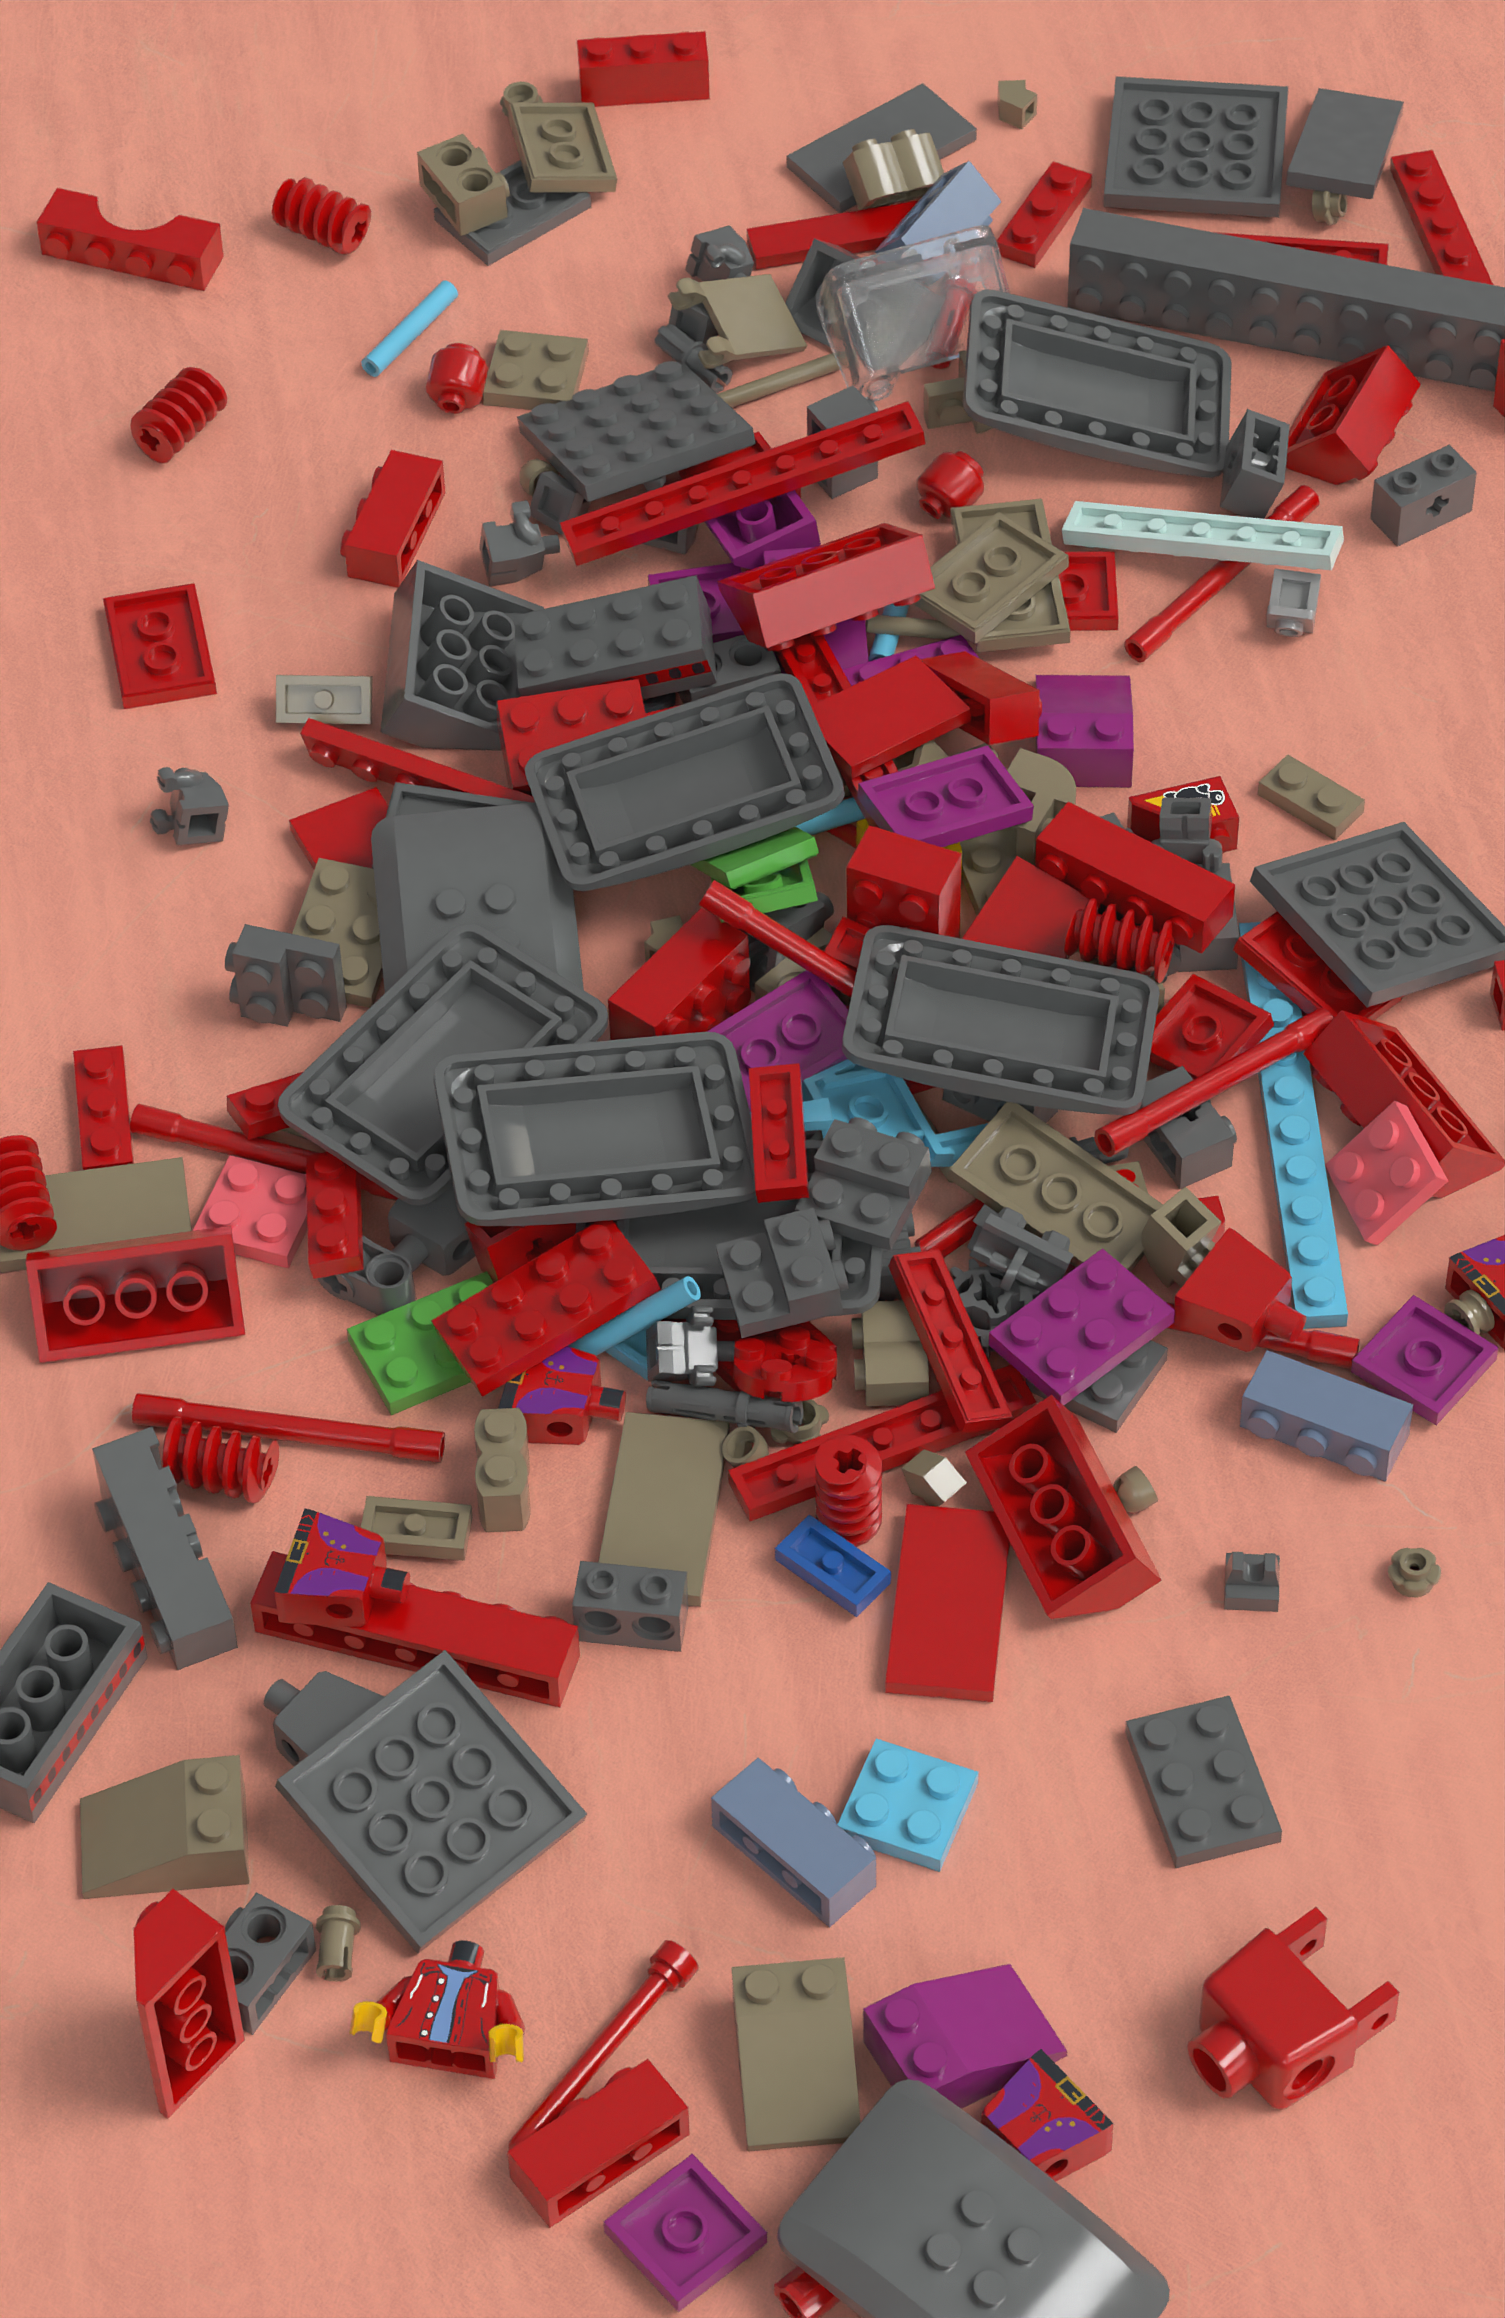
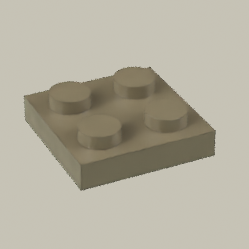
M500 330L484 387V405L532 410L541 404H555L571 400L573 395L578 392L588 356V339Z

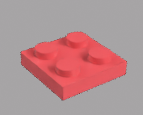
M1396 1101L1390 1104L1325 1164L1327 1172L1362 1237L1366 1242L1374 1245H1379L1448 1182L1408 1107Z
M229 1155L193 1231L232 1226L235 1255L289 1269L308 1229L306 1175Z

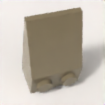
M239 1755L182 1760L80 1798L83 1899L167 1892L172 1889L178 1891L250 1884L246 1795Z
M845 1958L731 1967L733 2008L748 2151L844 2143L861 2123Z

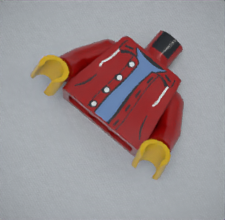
M460 1940L454 1942L448 1962L430 1959L420 1961L413 1975L403 1977L378 2001L359 2002L353 2008L349 2034L355 2036L357 2032L368 2031L372 2033V2042L379 2044L383 2040L384 2031L387 2030L389 2058L392 2063L495 2079L498 2056L513 2055L516 2058V2062L524 2061L523 2038L525 2026L514 1999L510 1993L500 1989L497 1972L492 1969L481 1968L485 1951L480 1945L471 1941Z

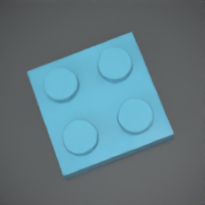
M876 1738L837 1825L851 1837L857 1835L863 1838L875 1851L940 1872L978 1785L979 1772Z

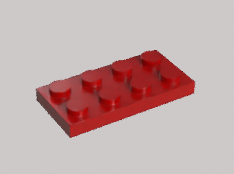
M613 1220L596 1221L434 1318L431 1322L441 1340L483 1397L661 1289L656 1277Z

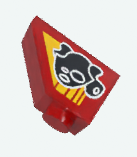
M1221 776L1129 797L1127 828H1130L1135 835L1149 842L1160 838L1162 798H1211L1212 825L1210 839L1218 840L1221 843L1222 854L1237 849L1239 815Z

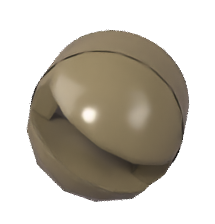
M540 459L530 460L521 467L519 473L520 484L533 497L542 472L553 471L558 475L559 473L546 461Z
M751 1426L734 1429L728 1434L722 1446L724 1458L734 1468L769 1455L765 1439Z
M1133 1466L1122 1473L1114 1482L1113 1487L1127 1512H1140L1158 1501L1151 1483L1137 1466Z

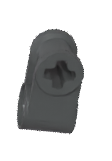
M363 1236L364 1270L317 1278L323 1288L333 1296L342 1300H348L378 1316L417 1300L412 1268L408 1259L401 1254L394 1253L373 1243L365 1236Z

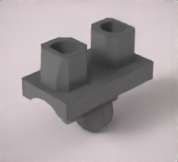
M1005 1207L997 1216L992 1213L989 1214L969 1256L1004 1273L1005 1276L999 1288L1009 1292L1015 1279L1044 1292L1063 1278L1074 1255L1068 1252L1070 1239L1054 1230L1045 1231L1043 1237L1040 1238L1024 1230L1027 1222L1022 1214Z

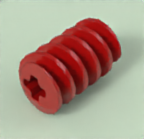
M304 177L298 182L295 179L289 178L277 190L273 200L272 219L277 225L289 228L294 233L302 234L305 238L317 241L322 246L331 247L337 253L350 254L360 246L367 233L371 221V209L367 204L361 203L357 205L356 200L351 197L343 199L342 194L338 191L332 190L329 192L327 186L323 184L315 185L310 178Z
M195 367L183 368L174 379L168 382L164 389H161L153 399L143 406L142 410L136 412L131 418V433L137 446L151 460L160 464L168 463L173 458V453H178L184 447V443L190 442L195 437V432H200L206 426V422H210L216 417L217 411H222L227 406L225 389L210 373Z
M1091 898L1085 908L1077 910L1072 917L1065 937L1064 954L1072 956L1079 949L1080 958L1086 962L1092 961L1098 954L1099 964L1110 967L1117 959V967L1121 970L1131 971L1135 966L1137 973L1148 977L1154 971L1155 980L1160 984L1165 978L1173 954L1174 937L1172 936V922L1166 920L1159 932L1153 931L1152 915L1148 914L1141 925L1136 926L1134 910L1128 909L1124 917L1119 921L1116 920L1115 904L1110 903L1104 913L1099 915L1097 914V899Z
M10 1135L0 1138V1245L10 1250L19 1251L37 1249L54 1237L57 1230L56 1220L53 1219L54 1211L50 1203L49 1190L46 1188L45 1174L42 1172V1161L38 1156L37 1142L31 1137L23 1135Z
M176 1416L170 1422L165 1435L162 1463L163 1468L170 1467L176 1484L180 1483L183 1479L185 1485L191 1489L200 1488L204 1484L205 1490L212 1494L219 1493L224 1489V1493L228 1498H239L243 1494L247 1502L254 1504L258 1503L265 1496L275 1477L279 1463V1444L277 1440H274L266 1453L261 1452V1437L254 1435L247 1448H243L242 1435L237 1430L232 1432L227 1443H222V1429L216 1425L211 1429L207 1439L202 1438V1424L199 1421H194L187 1434L182 1433V1418Z
M840 1435L828 1439L820 1445L815 1455L816 1519L857 1547L871 1540L877 1534L882 1524V1459L878 1450L869 1441L860 1437Z

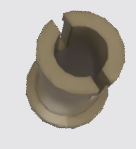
M343 1905L328 1906L323 1909L322 1915L316 1921V1929L321 1933L316 1974L320 1978L325 1976V1980L344 1981L352 1977L354 1936L359 1933L361 1923L356 1918V1912L350 1907Z

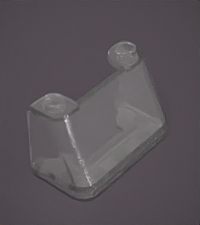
M980 225L851 260L834 267L824 277L816 312L847 388L854 385L866 400L871 399L875 402L885 399L892 394L893 387L897 384L900 374L959 358V351L967 350L969 312L974 295L985 289L1010 293L993 231L989 226Z

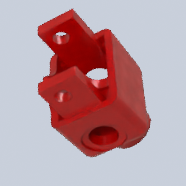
M1317 1907L1310 1910L1277 1935L1268 1928L1263 1929L1208 1975L1203 1982L1199 2027L1202 2032L1189 2041L1187 2050L1192 2065L1200 2078L1214 2093L1224 2099L1231 2098L1251 2084L1270 2106L1282 2110L1288 2108L1352 2068L1356 2049L1396 2019L1399 1991L1389 1981L1378 1987L1350 2009H1347L1303 1963L1304 1960L1324 1947L1327 1917Z

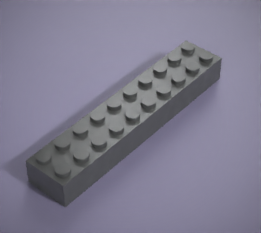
M1086 208L1082 210L1070 242L1067 308L1108 318L1343 363L1389 345L1416 377L1495 392L1501 340L1505 339V287Z

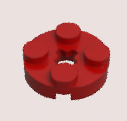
M786 1327L780 1330L779 1335L742 1338L735 1342L733 1381L740 1390L751 1396L764 1399V1390L781 1392V1401L783 1402L806 1401L828 1393L832 1389V1379L836 1380L837 1378L836 1351L819 1341L810 1339V1331L805 1328Z

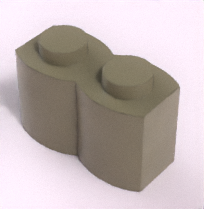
M910 129L890 138L891 142L878 144L876 139H868L852 147L853 152L842 163L859 210L888 206L896 202L921 198L944 173L930 133L916 134L914 129Z
M903 1300L877 1301L871 1309L861 1313V1318H851L852 1348L863 1349V1359H854L855 1391L865 1390L866 1406L904 1405L928 1396V1358Z
M519 1408L482 1409L477 1416L474 1429L477 1454L475 1482L481 1525L486 1532L524 1531L531 1513L528 1483L530 1461L525 1417Z

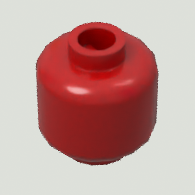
M463 343L449 344L446 348L438 350L432 356L426 382V392L430 399L437 403L438 407L444 412L459 414L464 409H472L482 401L488 365L474 347Z
M962 451L955 453L942 452L917 479V490L921 496L919 500L921 508L935 519H940L942 515L951 519V508L973 506L984 492L983 469L971 456Z

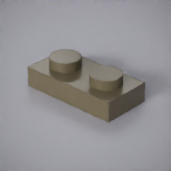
M276 675V723H306L307 719L311 718L329 724H372V676Z
M1286 755L1259 781V796L1333 840H1336L1364 813L1365 799L1290 755Z
M367 1496L361 1528L377 1533L384 1539L386 1554L465 1561L473 1517L472 1506Z

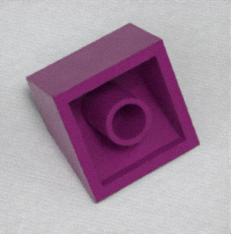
M795 490L705 521V524L735 566L747 569H754L764 565L763 551L809 548L821 545L816 519Z

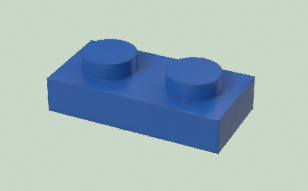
M810 1514L775 1547V1560L855 1617H858L891 1584L890 1570Z

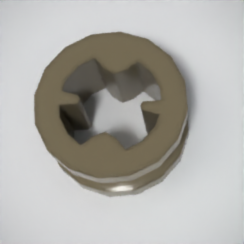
M1466 1290L1460 1295L1459 1300L1452 1299L1445 1305V1315L1480 1335V1332L1487 1333L1494 1328V1316L1484 1298L1473 1290Z

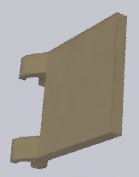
M771 274L704 282L683 278L676 284L678 292H671L668 295L672 306L676 310H684L701 302L706 308L719 336L710 337L707 340L708 350H701L698 353V357L706 369L718 367L732 360L803 352L807 347Z

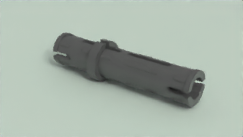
M654 1379L651 1381L652 1387H648L646 1395V1405L649 1412L737 1424L738 1427H765L796 1433L799 1430L798 1425H801L803 1419V1404L801 1401L783 1402L781 1398L764 1395V1399L751 1396L743 1391H728L705 1386L697 1387L691 1384H679Z

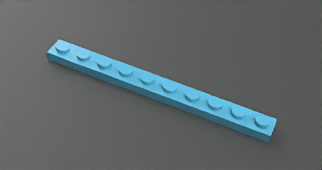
M1261 922L1239 923V938ZM1241 958L1247 1001L1271 1013L1274 1026L1259 1042L1261 1043L1283 1031L1288 1024L1301 1018L1302 1011L1294 1002ZM1305 1049L1302 1052H1295L1258 1072L1286 1269L1292 1277V1308L1307 1317L1303 1329L1347 1326L1348 1310L1310 1063L1303 1054L1306 1051Z

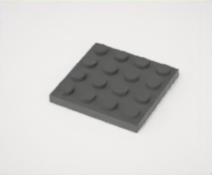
M1116 76L1103 207L1279 218L1288 86Z
M679 361L663 362L649 372L637 376H622L616 379L614 384L596 390H581L575 393L571 400L555 404H541L534 407L531 412L517 416L520 433L587 502L756 444L753 427L685 363L681 365Z
M1405 822L1254 867L1250 883L1366 1007L1494 966V961L1505 960V926Z
M446 1650L277 1779L275 1785L277 1790L417 1954L580 1825L587 1816L585 1810Z

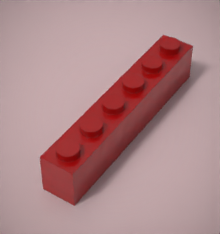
M271 1552L250 1602L255 1632L414 1672L420 1670L446 1650L478 1688L558 1708L561 1707L580 1657L578 1626L569 1624L559 1617H540L523 1613L506 1604L498 1603L491 1605L467 1599L453 1591L438 1592L415 1586L411 1582L407 1598L403 1604L375 1599L368 1622L362 1627L279 1622L274 1591L287 1554Z

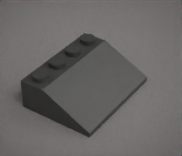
M417 560L394 593L381 733L422 748L502 751L497 728V700L522 697L518 689L514 615L542 610L544 607Z

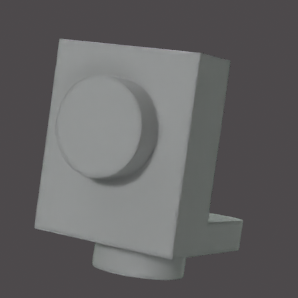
M1274 569L1270 602L1266 614L1267 627L1275 628L1276 633L1289 637L1302 636L1303 632L1313 633L1321 574Z

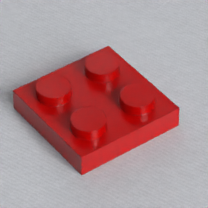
M1192 974L1156 1015L1149 1061L1169 1072L1183 1066L1191 1078L1195 1079L1257 1045L1274 1026L1272 1015L1229 991Z

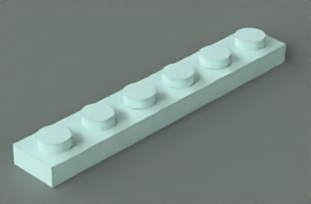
M1082 501L1074 502L1062 528L1063 542L1066 545L1209 558L1221 561L1230 560L1261 563L1264 565L1302 567L1312 570H1332L1344 542L1342 526Z

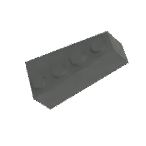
M149 1427L92 1448L102 1500L95 1502L94 1505L104 1532L114 1530L118 1541L113 1542V1548L122 1571L132 1570L137 1580L131 1583V1587L141 1613L150 1610L155 1622L150 1624V1630L159 1653L163 1654L169 1651L177 1670L236 1649L238 1645L232 1614L208 1557L201 1560L198 1559L203 1557L196 1529L189 1513L184 1515L176 1490L177 1484L170 1467L162 1468L158 1448L159 1441L153 1427Z

